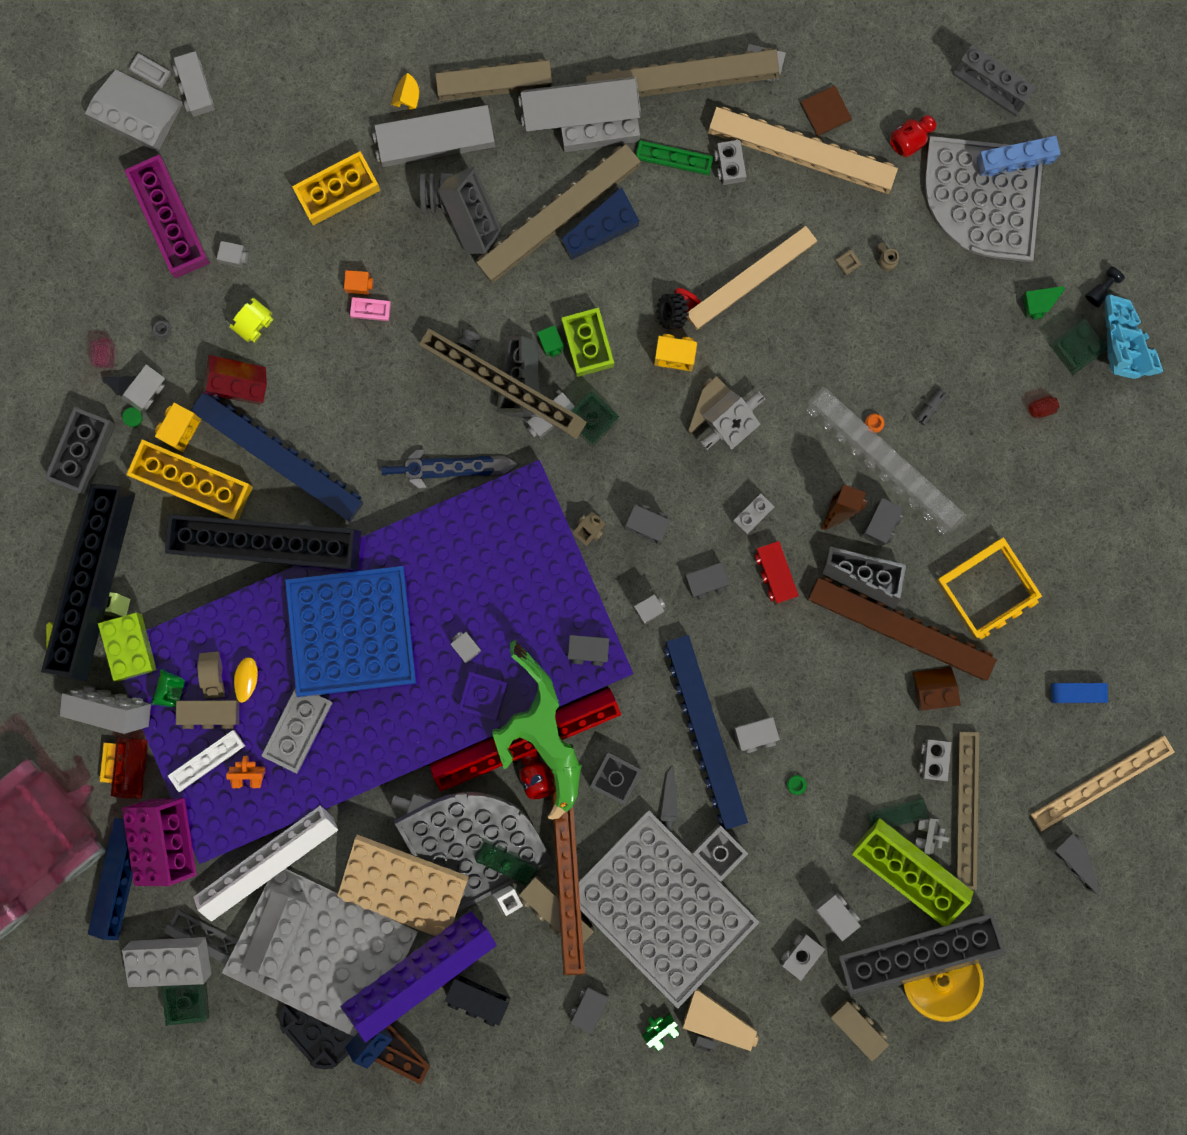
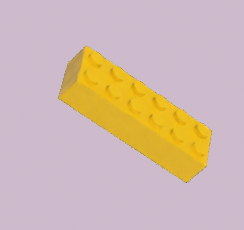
M141 440L126 474L135 480L232 520H239L253 489V486L145 440Z

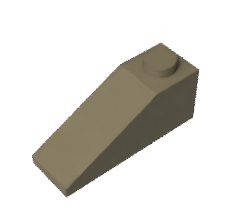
M717 376L713 380L709 378L702 385L704 389L700 395L688 430L690 435L706 421L702 415L731 391Z

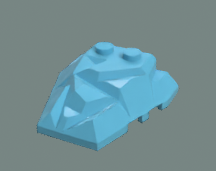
M1110 294L1106 296L1107 353L1111 372L1115 375L1132 379L1163 372L1156 350H1151L1147 347L1145 340L1149 339L1148 334H1143L1142 330L1137 328L1141 320L1131 301Z

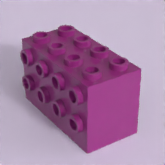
M185 798L148 799L122 808L134 886H171L197 876Z

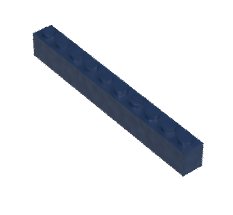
M202 393L191 408V412L349 522L352 521L363 505L360 501L361 496L353 491L351 493L345 491L346 486L336 480L334 483L328 479L330 477L328 473L322 469L318 472L312 468L314 464L308 459L304 458L303 461L297 457L299 453L290 447L288 449L282 447L283 442L273 436L271 439L266 436V430L259 425L256 428L250 424L251 420L243 414L240 417L234 413L236 410L227 403L225 406L220 404V398L217 396Z
M686 635L667 641L664 651L666 657H670L673 664L669 667L672 676H676L678 684H675L678 695H682L684 699L681 705L684 714L688 713L690 718L687 724L690 733L694 732L696 737L693 743L696 752L700 751L702 756L699 762L702 770L706 769L708 775L705 781L708 789L712 788L714 796H711L714 808L718 807L720 815H717L719 825L724 826V829L727 830L746 824L748 820L690 637Z

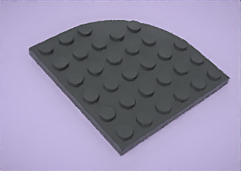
M464 792L447 795L433 800L394 821L413 856L469 876L457 912L553 863L529 818L510 802L490 794Z

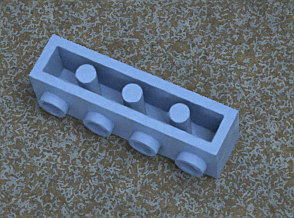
M1052 136L981 151L976 159L980 176H995L1004 171L1009 173L1023 167L1028 169L1042 163L1044 165L1054 163L1060 156V149L1057 137Z

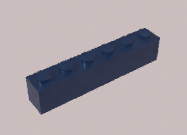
M114 818L88 930V935L102 940L119 939L133 878L123 818Z

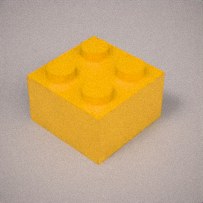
M670 334L659 336L654 366L692 371L697 342L689 337L675 339Z
M173 403L172 406L170 405L167 408L164 421L160 422L156 427L155 437L173 448L184 452L202 419L193 412Z

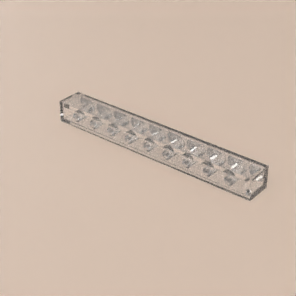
M824 386L806 404L808 407L807 411L813 417L818 416L822 420L821 424L826 429H832L836 432L835 436L842 443L847 442L851 446L850 450L856 456L861 455L865 459L864 463L869 468L878 470L880 478L885 482L890 481L894 485L893 489L899 495L904 494L909 498L907 500L908 503L914 508H920L923 511V517L928 521L933 520L937 524L936 528L941 533L952 534L965 520L967 515Z

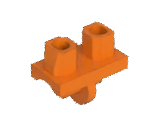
M243 756L242 762H235V767H229L226 778L230 780L232 788L243 787V779H250L251 788H260L266 769L265 766H256V762H249L248 756Z

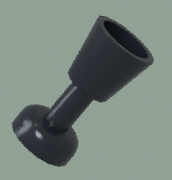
M1110 266L1106 271L1108 278L1102 285L1098 284L1085 295V298L1095 307L1099 308L1109 293V287L1114 282L1121 283L1125 279L1123 273L1113 266Z

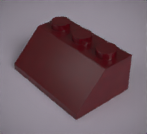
M208 355L202 393L256 405L264 403L267 386L266 367Z

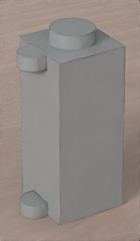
M557 390L558 396L552 401L573 412L575 406L563 392ZM528 417L524 418V421L529 426L527 428L529 433L533 437L538 436L539 439L555 427L539 417H532L530 420Z

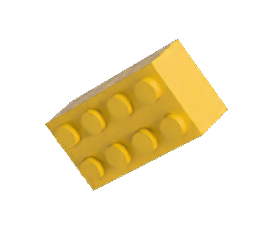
M361 151L292 186L312 225L381 191Z

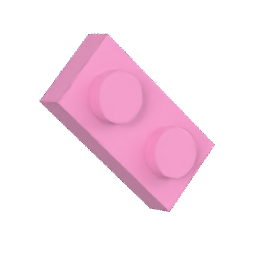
M352 297L350 317L389 321L391 301Z

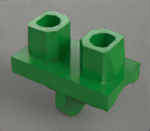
M669 1013L664 1018L659 1016L655 1020L650 1016L648 1020L651 1024L645 1028L647 1031L642 1037L649 1048L652 1046L659 1051L665 1045L661 1038L668 1034L673 1039L680 1032L677 1028V1023Z

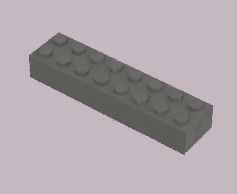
M992 913L839 956L852 999L1003 957L1006 951L994 914Z

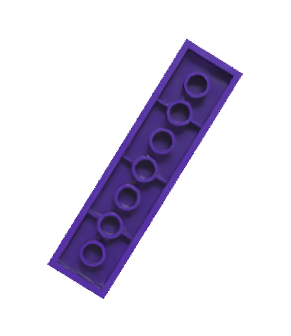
M470 911L451 926L445 928L436 937L430 939L418 950H415L403 961L397 963L373 983L363 988L358 994L348 999L340 1007L366 1043L496 947L497 944L488 929Z

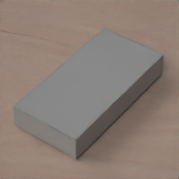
M139 53L128 68L129 71L161 89L171 75L169 70Z

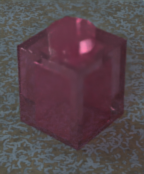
M100 338L98 341H91L90 364L94 367L114 368L115 345L109 339Z

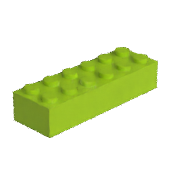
M879 818L856 843L852 853L854 857L942 926H949L971 903L974 891Z

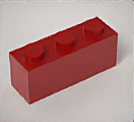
M777 541L757 548V553L754 554L757 565L761 564L763 572L760 574L764 584L768 583L770 590L767 591L770 601H774L776 605L798 597L799 595L780 542Z

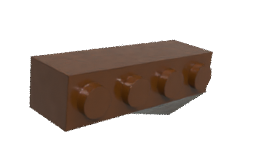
M843 484L832 497L821 529L827 530L849 520L861 512V510H864L867 503V498H864L866 492Z

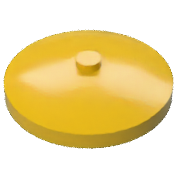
M978 963L904 984V990L909 1002L920 1014L934 1021L951 1022L965 1017L974 1010L983 993L984 978L981 966Z

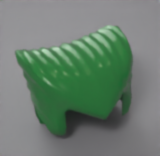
M162 668L151 705L176 707V701L180 700L185 680Z

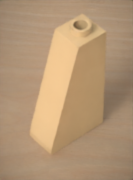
M699 989L692 993L682 1024L683 1029L751 1051L752 1046L756 1047L759 1035H756V1029Z

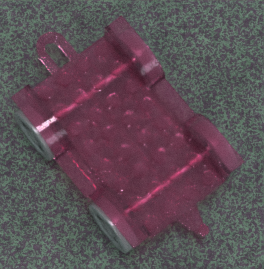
M29 758L0 780V940L23 923L29 916L27 912L59 887L63 880L65 882L73 880L98 861L106 852L100 842L95 841L98 835L81 810L94 791V787L85 784L81 788L67 793L44 768L40 769Z

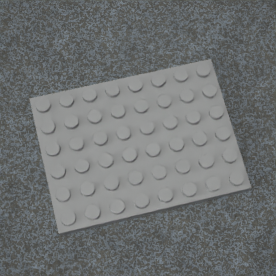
M649 810L579 880L581 912L677 1009L760 923Z
M285 868L267 882L222 973L351 1036H355L358 1032L340 1006L392 969L397 963L403 961L407 957L418 932L375 911L363 909L360 905L352 902H345L342 898L337 897L338 893ZM272 891L309 905L279 981L241 967Z

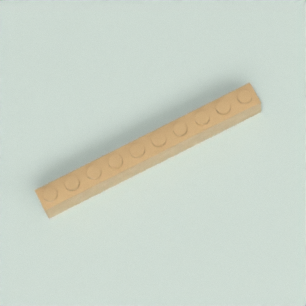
M716 107L708 134L729 141L740 140L741 145L889 194L898 170L889 162L881 163L876 161L874 157L860 156L856 151H846L840 149L836 144L828 145L822 143L818 138L812 137L810 139L804 137L802 133L797 131L793 133L786 131L782 126L769 125L762 119H751L744 113H733L726 107Z

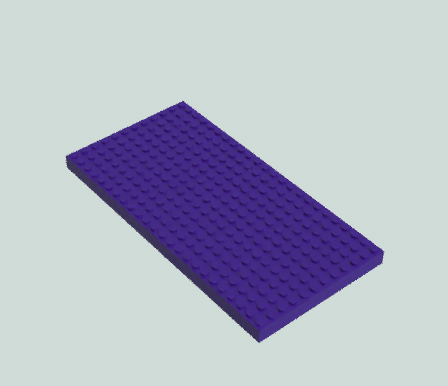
M538 460L361 537L358 570L296 565L146 630L157 671L122 681L129 698L143 699V702L151 704L160 671L163 668L169 673L185 680L179 701H238L234 687L235 671L239 663L245 658H253L256 662L258 669L257 683L249 699L245 702H240L239 725H234V729H222V725H214V729H202V725H194V729H182V725H176V707L151 705L149 727L143 728L171 798H185L192 848L198 863L202 864L298 822L320 805L324 809L330 808L492 737L493 729H500L508 723L513 714L525 712L529 709L538 689L537 683L527 670L511 657L510 642L515 639L551 677L559 707L634 673L541 461ZM404 566L416 684L320 695L332 701L333 704L298 774L262 757L296 688L285 580ZM459 632L463 634L467 632L481 649V652L468 663H465L451 646V643L454 642L452 638ZM570 635L609 638L608 662H603V666L591 665L592 661H584V664H572V660H568ZM219 651L223 666L221 677L225 689V697L205 699L198 679L199 654ZM469 672L508 683L497 721L458 710ZM235 730L245 744V747L187 788L178 792L168 775L229 732ZM243 756H248L249 762H256V766H265L266 772L261 787L251 788L250 779H243V787L232 788L230 780L226 778L229 767H235V762H242Z

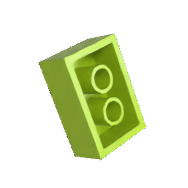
M599 308L561 318L577 377L614 367L613 356Z
M133 613L98 623L113 681H122L157 671L142 614Z

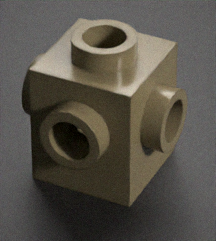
M591 512L587 517L583 515L576 524L579 526L572 534L588 546L593 539L597 541L604 534L602 529L606 523L599 516Z

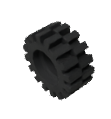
M680 293L662 295V298L658 299L660 303H657L659 308L656 309V313H659L657 319H660L659 324L666 329L682 328V326H685V322L688 320L686 316H689L687 312L689 307L686 306L687 300H684L685 297L681 296Z

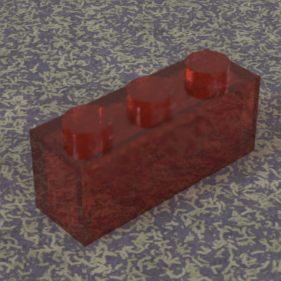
M117 737L110 796L142 799L148 741L146 739Z

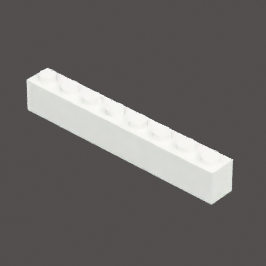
M321 805L195 895L193 898L197 910L211 922L337 832L338 827L334 818Z

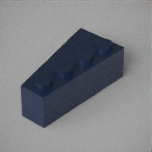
M621 187L562 238V244L571 260L639 226V219L623 188Z

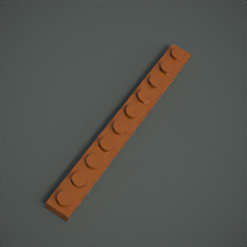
M556 784L555 790L551 794L552 808L556 799ZM572 807L560 818L553 819L563 975H583L585 973L574 810Z

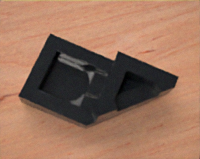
M137 376L104 377L102 382L107 384L116 395L123 396Z

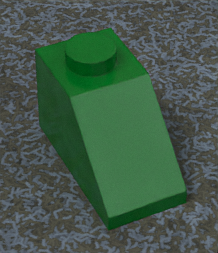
M1064 286L1025 292L1022 298L1026 318L1032 317V320L1044 318L1043 315L1050 311L1065 290Z

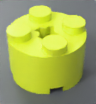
M252 298L251 301L253 303L251 305L246 303L233 319L236 322L235 325L230 324L229 328L245 341H253L255 343L261 336L259 331L262 327L265 326L267 328L274 319L271 317L272 312L255 298Z

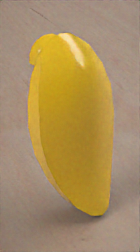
M253 658L243 659L235 671V693L238 701L241 703L249 699L257 683L258 669Z

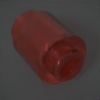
M1052 395L1033 400L1029 404L1032 418L1040 419L1056 414L1057 409H1059V402Z

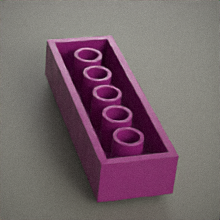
M160 154L124 170L172 276L176 279L210 264L167 165Z

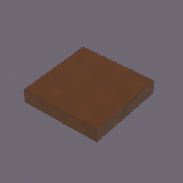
M835 85L800 103L817 137L852 120Z

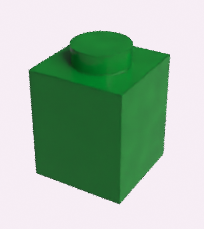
M555 325L537 332L546 357L550 355L552 358L562 353L561 351L564 350V346Z

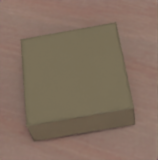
M852 249L835 260L845 276L862 266Z

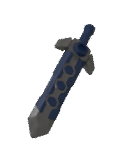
M416 450L408 457L409 460L406 461L405 466H381L382 476L387 474H406V477L410 479L409 482L417 488H426V485L420 478L505 475L516 467L517 463L504 455L419 460L425 450Z

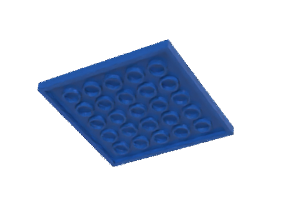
M404 566L285 580L297 698L416 684Z

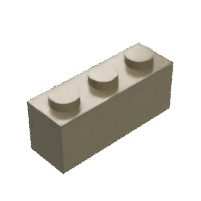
M176 701V725H182V729H194V725H202V729H214V725H222V729H234V725H239L240 702Z
M845 999L829 1016L873 1062L889 1046L886 1042L888 1037L880 1029L876 1031L872 1027L874 1023L867 1015L862 1017L858 1013L860 1008L853 1000L849 1003Z

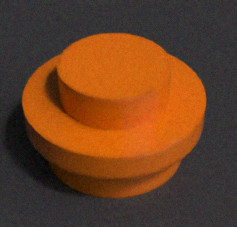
M871 414L865 420V427L871 433H878L884 427V419L879 414Z

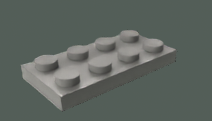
M295 688L262 757L298 774L333 702L320 695L297 698Z

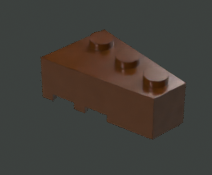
M390 1024L386 1028L393 1040L376 1058L375 1062L421 1085L430 1064Z

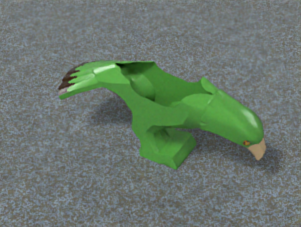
M515 639L510 642L511 657L527 670L537 683L538 689L527 711L513 714L506 725L500 729H493L492 734L504 769L508 768L514 760L513 754L509 750L513 740L522 738L534 745L543 760L551 768L555 778L556 799L547 817L552 820L558 819L573 807L577 799L582 764L578 763L573 745L563 742L558 735L555 714L556 709L559 707V702L551 677Z

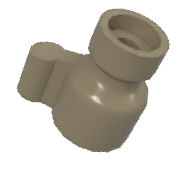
M880 243L877 246V251L881 254L878 260L879 267L884 271H892L898 264L899 253L895 249L887 250L886 245Z

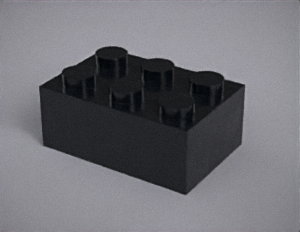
M456 975L445 1002L448 1003L447 1006L455 1010L461 1008L466 1011V1015L472 1018L481 1017L484 1019V1023L494 1027L495 1024L500 1025L511 998L463 976Z

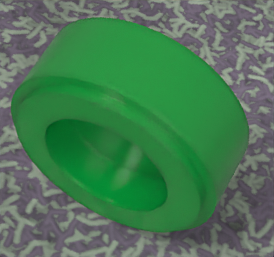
M131 407L124 411L122 419L127 426L137 427L142 423L143 415L140 411Z
M794 775L787 781V789L794 795L804 793L807 788L806 780L799 775Z

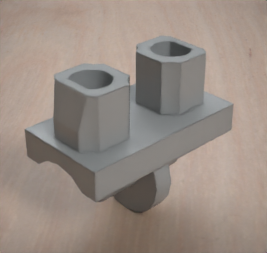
M930 818V820L919 821L918 830L927 831L928 833L927 839L917 838L915 846L924 851L925 854L933 855L936 840L937 848H942L943 841L949 842V838L944 837L945 829L939 828L937 835L938 819Z

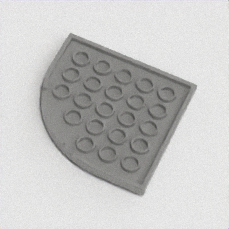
M930 136L925 170V193L931 214L941 230L957 245L974 254L996 259L1033 262L1043 163L1028 169L1025 167L1019 168L1014 172H1000L995 176H980L976 159L980 152L1009 145Z

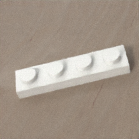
M232 730L169 774L168 777L178 792H181L245 747V744L236 731Z

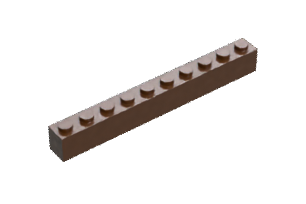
M826 577L816 579L807 599L808 601L978 679L988 681L997 659L992 657V653L986 650L980 652L974 649L975 645L968 642L962 644L957 641V637L948 633L945 636L939 633L940 630L931 625L927 628L921 625L922 621L911 617V619L903 617V612L896 609L890 611L881 602L868 601L869 597L861 593L855 595L846 586H835L832 584L833 581Z

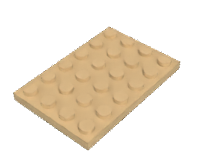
M357 835L337 897L342 898L345 902L360 905L363 909L375 911L396 922L437 936L445 928L453 924L469 876Z

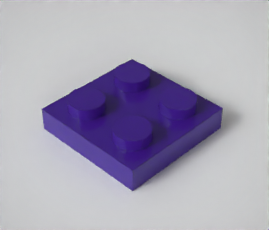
M469 672L458 710L497 721L508 683Z

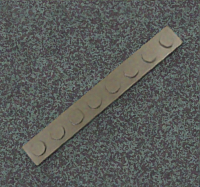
M958 732L956 878L971 890H977L979 732Z

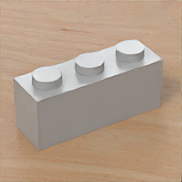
M196 51L175 57L176 65H173L176 77L179 76L181 80L178 85L181 94H185L186 100L184 105L187 112H191L194 117L214 111L213 100Z

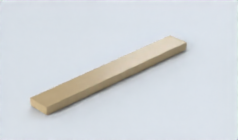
M805 226L688 312L689 316L686 317L696 330L700 329L817 243V239Z
M1165 735L1030 815L1042 832L1175 752Z

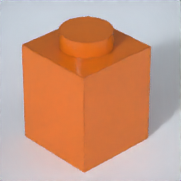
M346 270L344 290L346 293L369 295V290H373V278H370L369 272Z

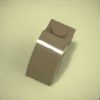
M219 651L199 654L198 679L205 699L225 697V689L221 677L223 666Z

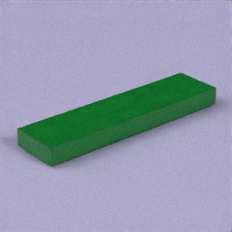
M639 140L636 156L640 161L708 176L710 175L713 156L642 140Z

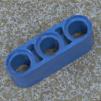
M1051 683V703H1108V683Z

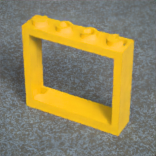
M1004 537L936 580L973 639L980 638L982 640L989 636L991 629L994 627L996 629L1001 628L1007 624L1005 620L1010 617L1014 619L1023 613L1022 609L1027 606L1029 609L1039 603L1038 599L1042 597ZM1000 549L1030 596L976 630L946 583Z

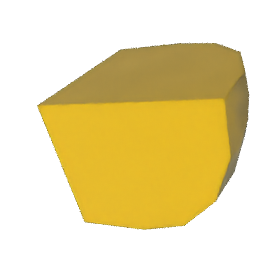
M406 73L396 86L391 105L400 107V104H404L409 109H416L419 99V87L414 77Z

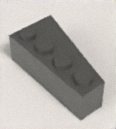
M523 336L508 337L503 372L539 392L538 342ZM499 394L497 413L511 417H538Z

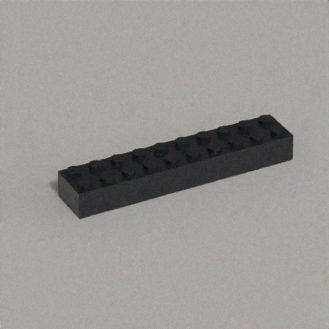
M90 485L41 669L42 673L57 678L87 682L100 632L98 623L103 621L136 494L122 486Z
M169 515L165 553L180 556L358 570L362 531L346 528Z

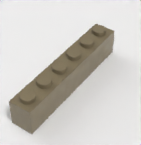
M537 59L530 63L519 61L513 65L501 63L496 65V67L483 65L479 66L478 69L460 68L459 71L452 72L451 70H442L440 73H436L439 101L552 87L550 60L546 61L545 59Z

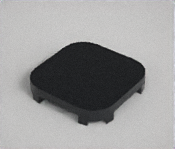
M287 1004L281 1010L279 1028L310 1061V1065L315 1069H332L349 1055L345 1047L354 1036Z

